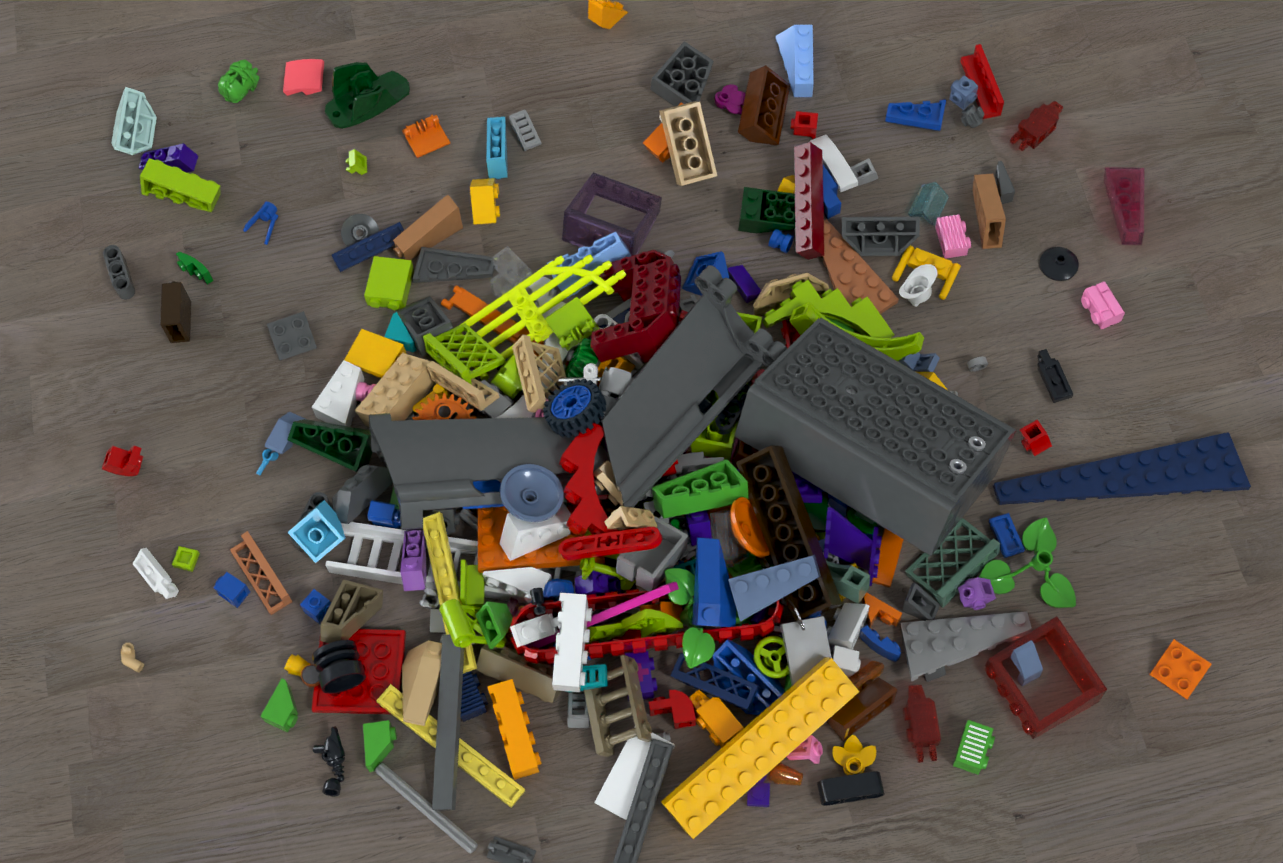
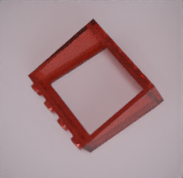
M1057 616L989 658L985 665L988 677L994 679L998 685V692L1003 698L1006 697L1010 703L1011 712L1019 717L1023 730L1027 735L1030 734L1033 739L1097 704L1107 691V688ZM1045 638L1083 694L1042 720H1039L1001 662L1011 657L1013 650L1031 640L1035 644Z

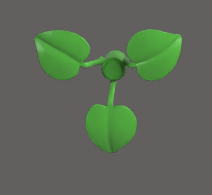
M1047 518L1033 522L1022 534L1024 548L1034 551L1035 554L1031 562L1010 573V567L1007 563L1001 560H992L984 566L979 578L990 579L995 594H1005L1010 592L1015 586L1012 577L1029 567H1033L1037 571L1044 570V580L1046 582L1040 587V595L1043 601L1055 608H1073L1076 606V596L1069 580L1059 573L1053 574L1050 578L1048 577L1051 570L1049 565L1053 562L1051 552L1056 548L1057 541Z
M671 568L664 571L666 584L675 581L679 589L667 595L675 604L684 605L688 603L680 613V621L689 627L683 635L682 647L685 661L691 669L708 661L713 656L715 643L710 634L703 633L702 627L692 625L693 607L691 606L694 600L692 596H694L695 576L687 570ZM736 609V624H740L744 622L746 619L740 622L738 612Z

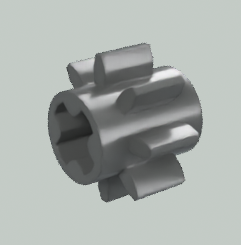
M970 105L962 111L961 121L965 127L969 125L971 128H975L983 122L984 112L980 106L976 108L974 105Z

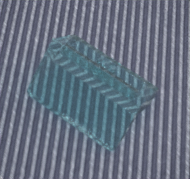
M937 182L923 184L908 215L910 217H924L931 225H936L937 218L940 217L949 196Z

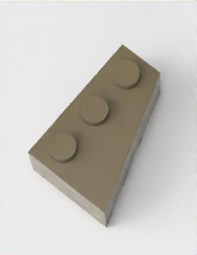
M343 579L321 622L320 641L332 643L348 640L382 608L383 590Z

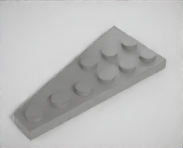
M1028 612L901 623L900 630L910 679L914 681L918 679V676L926 673L929 675L936 672L938 668L943 666L949 667L974 657L983 650H991L996 648L998 644L1003 642L1009 643L1031 634L1032 627Z

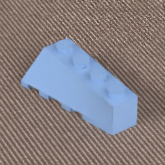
M793 25L776 35V42L779 45V51L784 61L793 96L812 97L814 84L813 25Z
M614 232L594 241L591 247L583 246L578 249L577 253L571 256L569 254L563 255L562 257L565 261L557 265V267L572 266L578 261L583 260L585 256L591 254L593 257L592 262L586 264L582 269L593 271L606 261H617L624 257H630L631 254L617 232ZM573 274L557 286L562 292L582 277ZM593 281L589 282L588 284H586L585 286H583L582 288H580L578 291H576V292L573 293L572 295L577 294L581 289L585 288V287L588 286V285L593 284L594 282H593Z

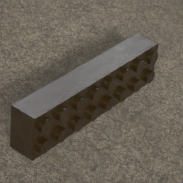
M771 445L736 462L740 474L748 482V496L774 566L812 555L816 557L821 576L788 594V597L797 608L801 620L813 618L843 605L783 447Z

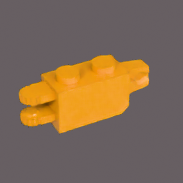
M697 690L689 697L696 710L697 724L702 729H707L710 733L709 738L716 746L720 745L723 747L744 729L720 698L712 697L709 699L700 690Z

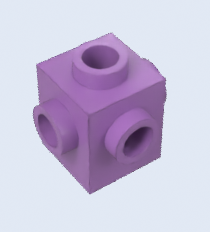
M970 578L965 581V584L958 587L963 606L973 608V610L983 609L986 607L985 604L996 599L990 579Z

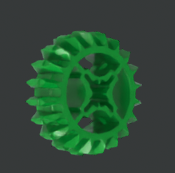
M584 338L578 344L566 368V378H583L584 367L590 363H597L598 357L590 346L591 339Z

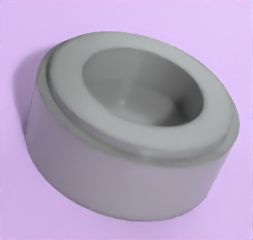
M984 356L967 362L968 369L971 372L982 370L988 365L987 359Z

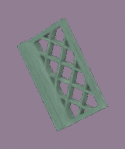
M961 518L941 543L940 549L937 548L933 553L940 554L941 562L928 563L930 555L923 553L905 571V574L932 595L943 608L959 593V586L965 584L966 580L977 576L984 566L1000 553V543L994 538L990 540L965 519ZM963 526L969 530V535L957 536L956 531ZM969 540L970 548L957 549V541ZM972 540H981L985 545L982 548H972ZM945 541H954L955 549H942V544ZM970 553V559L958 562V554ZM943 554H955L956 562H943ZM941 567V575L929 576L928 568ZM943 567H956V573L954 575H944ZM917 568H926L927 576H917L913 572ZM942 580V586L937 591L929 586V581Z

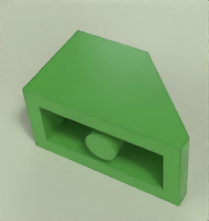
M487 601L475 615L489 649H493L506 635L513 617L507 604Z
M281 678L261 714V718L265 723L288 732L290 727H294L297 722L298 711L289 684L285 679Z
M389 720L363 724L365 762L369 772H373L394 748L393 740H397L396 727H392Z

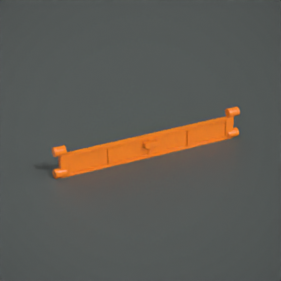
M458 285L453 289L454 296L449 301L443 299L441 305L446 309L450 310L454 305L471 317L489 305ZM495 309L479 322L486 326L503 313ZM508 319L493 331L500 335L517 322ZM524 327L507 340L515 344L522 335H528L530 332ZM540 341L538 344L544 345V341ZM533 350L534 354L537 357L540 356L535 350Z

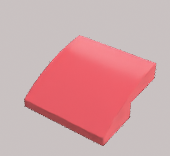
M302 59L286 62L283 92L288 96L299 92L310 95L322 91L324 61L321 59Z

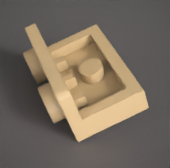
M606 460L593 472L596 478L594 483L602 491L606 489L610 494L608 499L615 506L618 504L623 506L622 495L618 491L611 463Z
M624 506L614 510L611 516L604 521L608 529L630 530L657 527L654 515L650 510Z

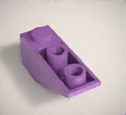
M423 530L404 531L400 571L404 591L424 590L426 588V540Z

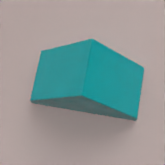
M393 313L384 337L404 344L406 351H417L414 341L398 313Z

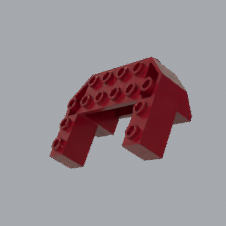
M656 250L641 252L637 255L611 262L612 266L599 275V277L606 281L613 275L615 276L619 271L624 270L626 276L611 286L614 289L613 293L632 288L629 322L592 332L590 346L600 362L638 352L643 362L647 363L678 326L681 291L680 270L678 265L674 264L671 257Z

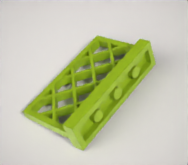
M466 323L436 337L430 333L423 336L426 352L442 367L471 385V379L506 363L505 358ZM464 331L466 332V335H457ZM444 340H449V343H441V342L444 341ZM454 341H463L462 343H454ZM468 341H476L475 344H469V343H467V342H468ZM451 349H459L458 352H453V351H450V350H451ZM464 349L472 350V352H463V351H464ZM478 350H486L485 353H480V352H477V351H478ZM460 358H469L468 361L460 360ZM474 358L482 359V361H473V360H474ZM487 359H496L492 362L487 361ZM470 367H479L473 371L470 370Z

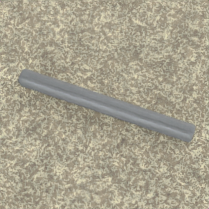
M384 763L378 765L375 769L377 775L468 853L471 854L476 850L478 845L473 839L440 811L432 810L431 803Z

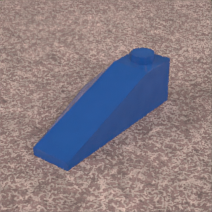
M697 538L692 625L736 627V605L728 579L730 578L719 539Z

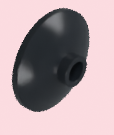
M1064 247L1047 249L1041 255L1039 262L1040 269L1044 275L1055 281L1071 279L1079 268L1076 255Z

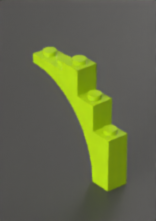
M800 280L792 286L793 290L789 294L792 300L788 298L780 304L781 308L775 311L773 308L764 315L766 318L762 321L767 329L782 320L790 319L793 309L810 302L823 316L840 321L852 327L861 335L875 338H892L895 335L868 296L863 300L859 297L851 303V307L838 288L834 291L831 289L827 290L821 295V298L809 280L805 282Z
M810 302L793 309L789 320L798 333L802 335L818 318H823L896 361L901 360L907 355L918 353L924 341L921 332L896 338H875L851 332L831 322Z

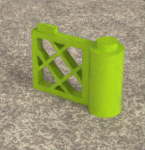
M451 599L439 607L455 646L465 648L471 643L487 644L480 625L476 623L477 618L475 614L481 609L480 606L461 605L458 600ZM466 613H469L475 619L472 620ZM473 629H475L482 636H476ZM505 636L495 647L503 648L505 646L504 644L507 642Z

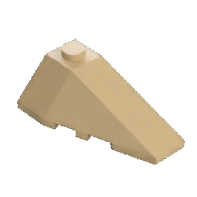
M428 640L409 650L402 665L403 722L425 726L439 690L442 643Z

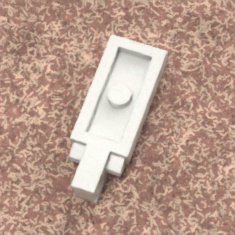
M147 548L141 549L133 562L134 567L154 592L163 594L166 599L176 597L179 590L174 583H171L172 579Z
M552 613L545 614L510 626L517 647L558 632V617L553 618Z

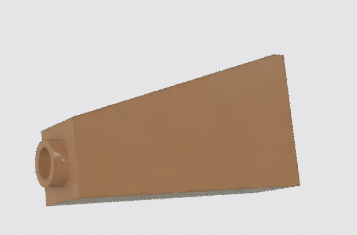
M974 175L973 196L982 249L1002 248L1006 217L994 175Z
M449 195L442 198L393 240L395 245L393 250L397 257H402L404 260H412L420 254L421 247L432 248L463 229L459 207Z

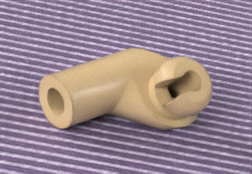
M132 643L123 644L121 649L122 664L139 673L143 669L144 663L135 658V650Z

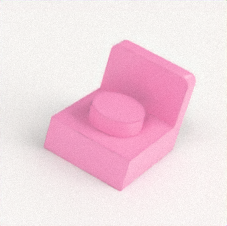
M810 735L786 757L789 760L810 759L814 764H819L823 748L821 743L813 735Z

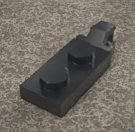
M1047 349L1039 351L1037 355L1039 360L1037 364L1038 370L1053 403L1072 398L1073 392L1059 361L1055 360V358L1051 359Z

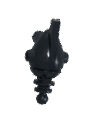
M334 726L331 728V735L326 738L324 745H314L313 752L322 754V759L327 762L326 764L333 767L334 776L338 775L337 779L339 782H343L345 777L342 774L345 771L342 770L344 768L342 763L345 760V751L341 744L338 729Z

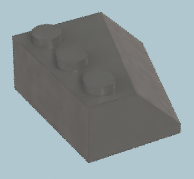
M684 41L652 77L650 90L673 106H678L681 102L683 104L694 101L699 102L714 61Z

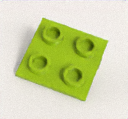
M575 297L545 318L560 340L559 344L562 348L565 347L567 351L579 344L582 339L591 336L593 331L600 329L578 297Z

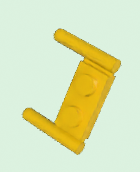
M910 245L904 251L893 273L892 280L895 282L899 281L906 264L913 269L921 265L931 264L937 269V278L946 279L939 294V298L945 300L961 266L958 263H952L950 260L919 248L915 249Z

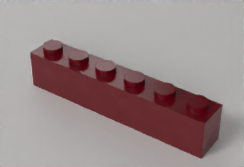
M809 142L794 147L796 253L807 260L825 256L822 150Z

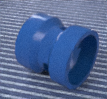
M775 229L770 237L768 246L773 249L780 248L781 252L787 254L793 243L794 236L790 234L784 235L782 231Z

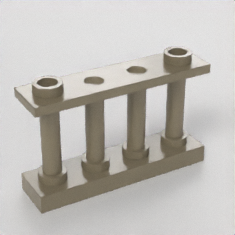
M626 655L620 656L622 666L607 671V681L624 675L625 687L602 695L601 687L584 690L596 754L605 757L615 755L614 745L628 739L638 737L642 741H652V728L647 720L637 673L638 664L634 658ZM595 672L596 682H599L598 673ZM587 673V678H588V683H589V682H590V677H589V673ZM629 695L631 707L610 715L606 714V703ZM633 716L635 728L611 736L609 729L611 723Z

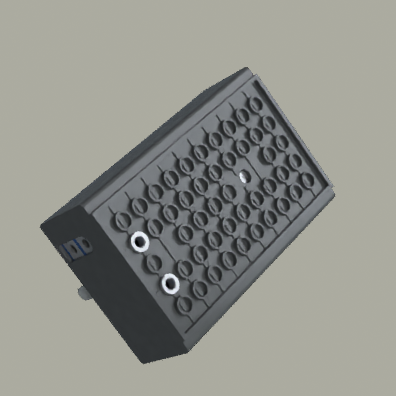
M818 318L749 388L735 437L758 451L771 445L782 446L792 472L932 556L995 477L1016 429L825 319Z

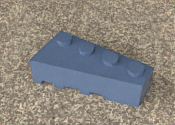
M815 555L728 579L740 622L820 577Z

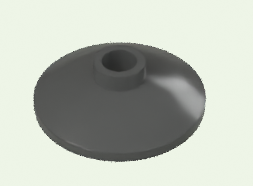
M354 214L343 223L341 237L348 247L379 232V227L370 216ZM358 229H361L363 231V235L361 237L356 235V231Z

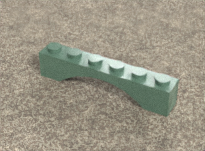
M826 561L838 594L859 604L869 589L870 575L852 565H840Z

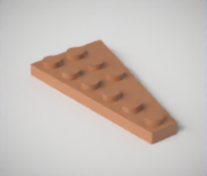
M827 219L824 220L825 256H822L834 290L838 288L851 307V303L859 297L863 300L868 296L880 314L897 304L898 297L842 238V235Z

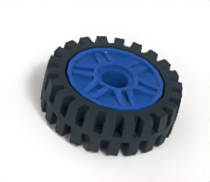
M575 379L574 383L569 381L567 386H564V384L559 386L561 388L559 391L555 389L553 391L554 396L550 395L548 397L549 401H546L544 404L543 415L555 434H559L561 437L571 438L572 434L576 437L579 436V432L582 434L586 433L587 428L590 430L594 428L593 423L598 424L600 422L599 418H603V412L606 411V400L598 386L591 380L582 379L580 381Z

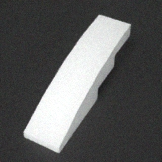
M827 135L809 141L822 150L823 165L837 183L840 192L858 186V180L850 166Z

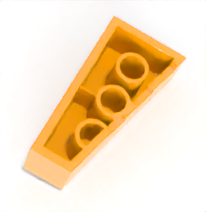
M513 679L487 686L514 780L539 773L538 765L542 763L539 753H534L532 745L536 744L533 732H528L526 725L530 724L527 711L522 712L521 704H524L521 691H516Z

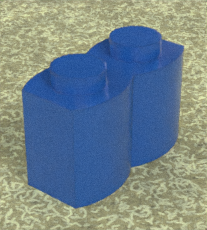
M371 501L367 516L373 525L400 529V510L398 505Z

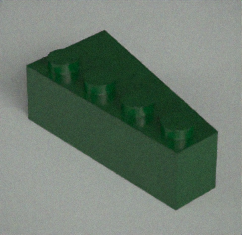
M303 419L293 422L287 439L355 472H358L361 467L368 465L372 455L370 430Z

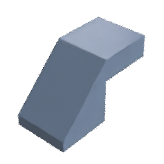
M918 352L907 355L898 362L913 371L933 372L940 357L936 353L920 354Z
M291 412L279 418L265 443V447L280 454L289 450L293 446V443L287 440L294 421L305 418Z
M1031 640L1013 650L1010 658L1020 671L1017 678L1020 685L1024 686L1039 678L1043 667L1033 641Z

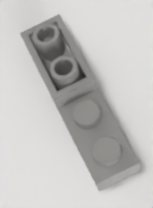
M703 452L682 454L677 459L679 464L675 465L677 473L660 478L653 487L724 460V457L704 458Z

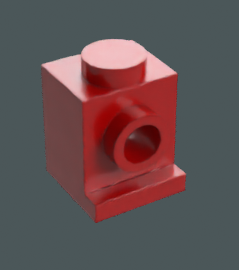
M796 111L795 118L791 119L790 129L794 130L793 135L808 136L815 139L818 113Z

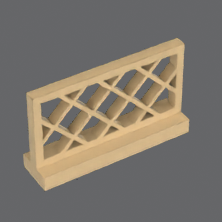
M522 335L512 348L527 409L529 412L535 413L538 409L543 410L545 407V397L548 399L551 395L548 392L549 389L552 392L555 389L559 391L554 384L556 383L558 386L564 384V381H559V379L566 378L559 348L531 342L530 336ZM533 350H535L540 356L537 357L534 354ZM547 353L553 354L554 360ZM541 357L550 365L549 367L540 360ZM537 365L544 371L543 373L538 370ZM551 367L558 373V376L550 369ZM545 373L554 381L553 383L544 376ZM541 381L548 387L547 389L542 386Z

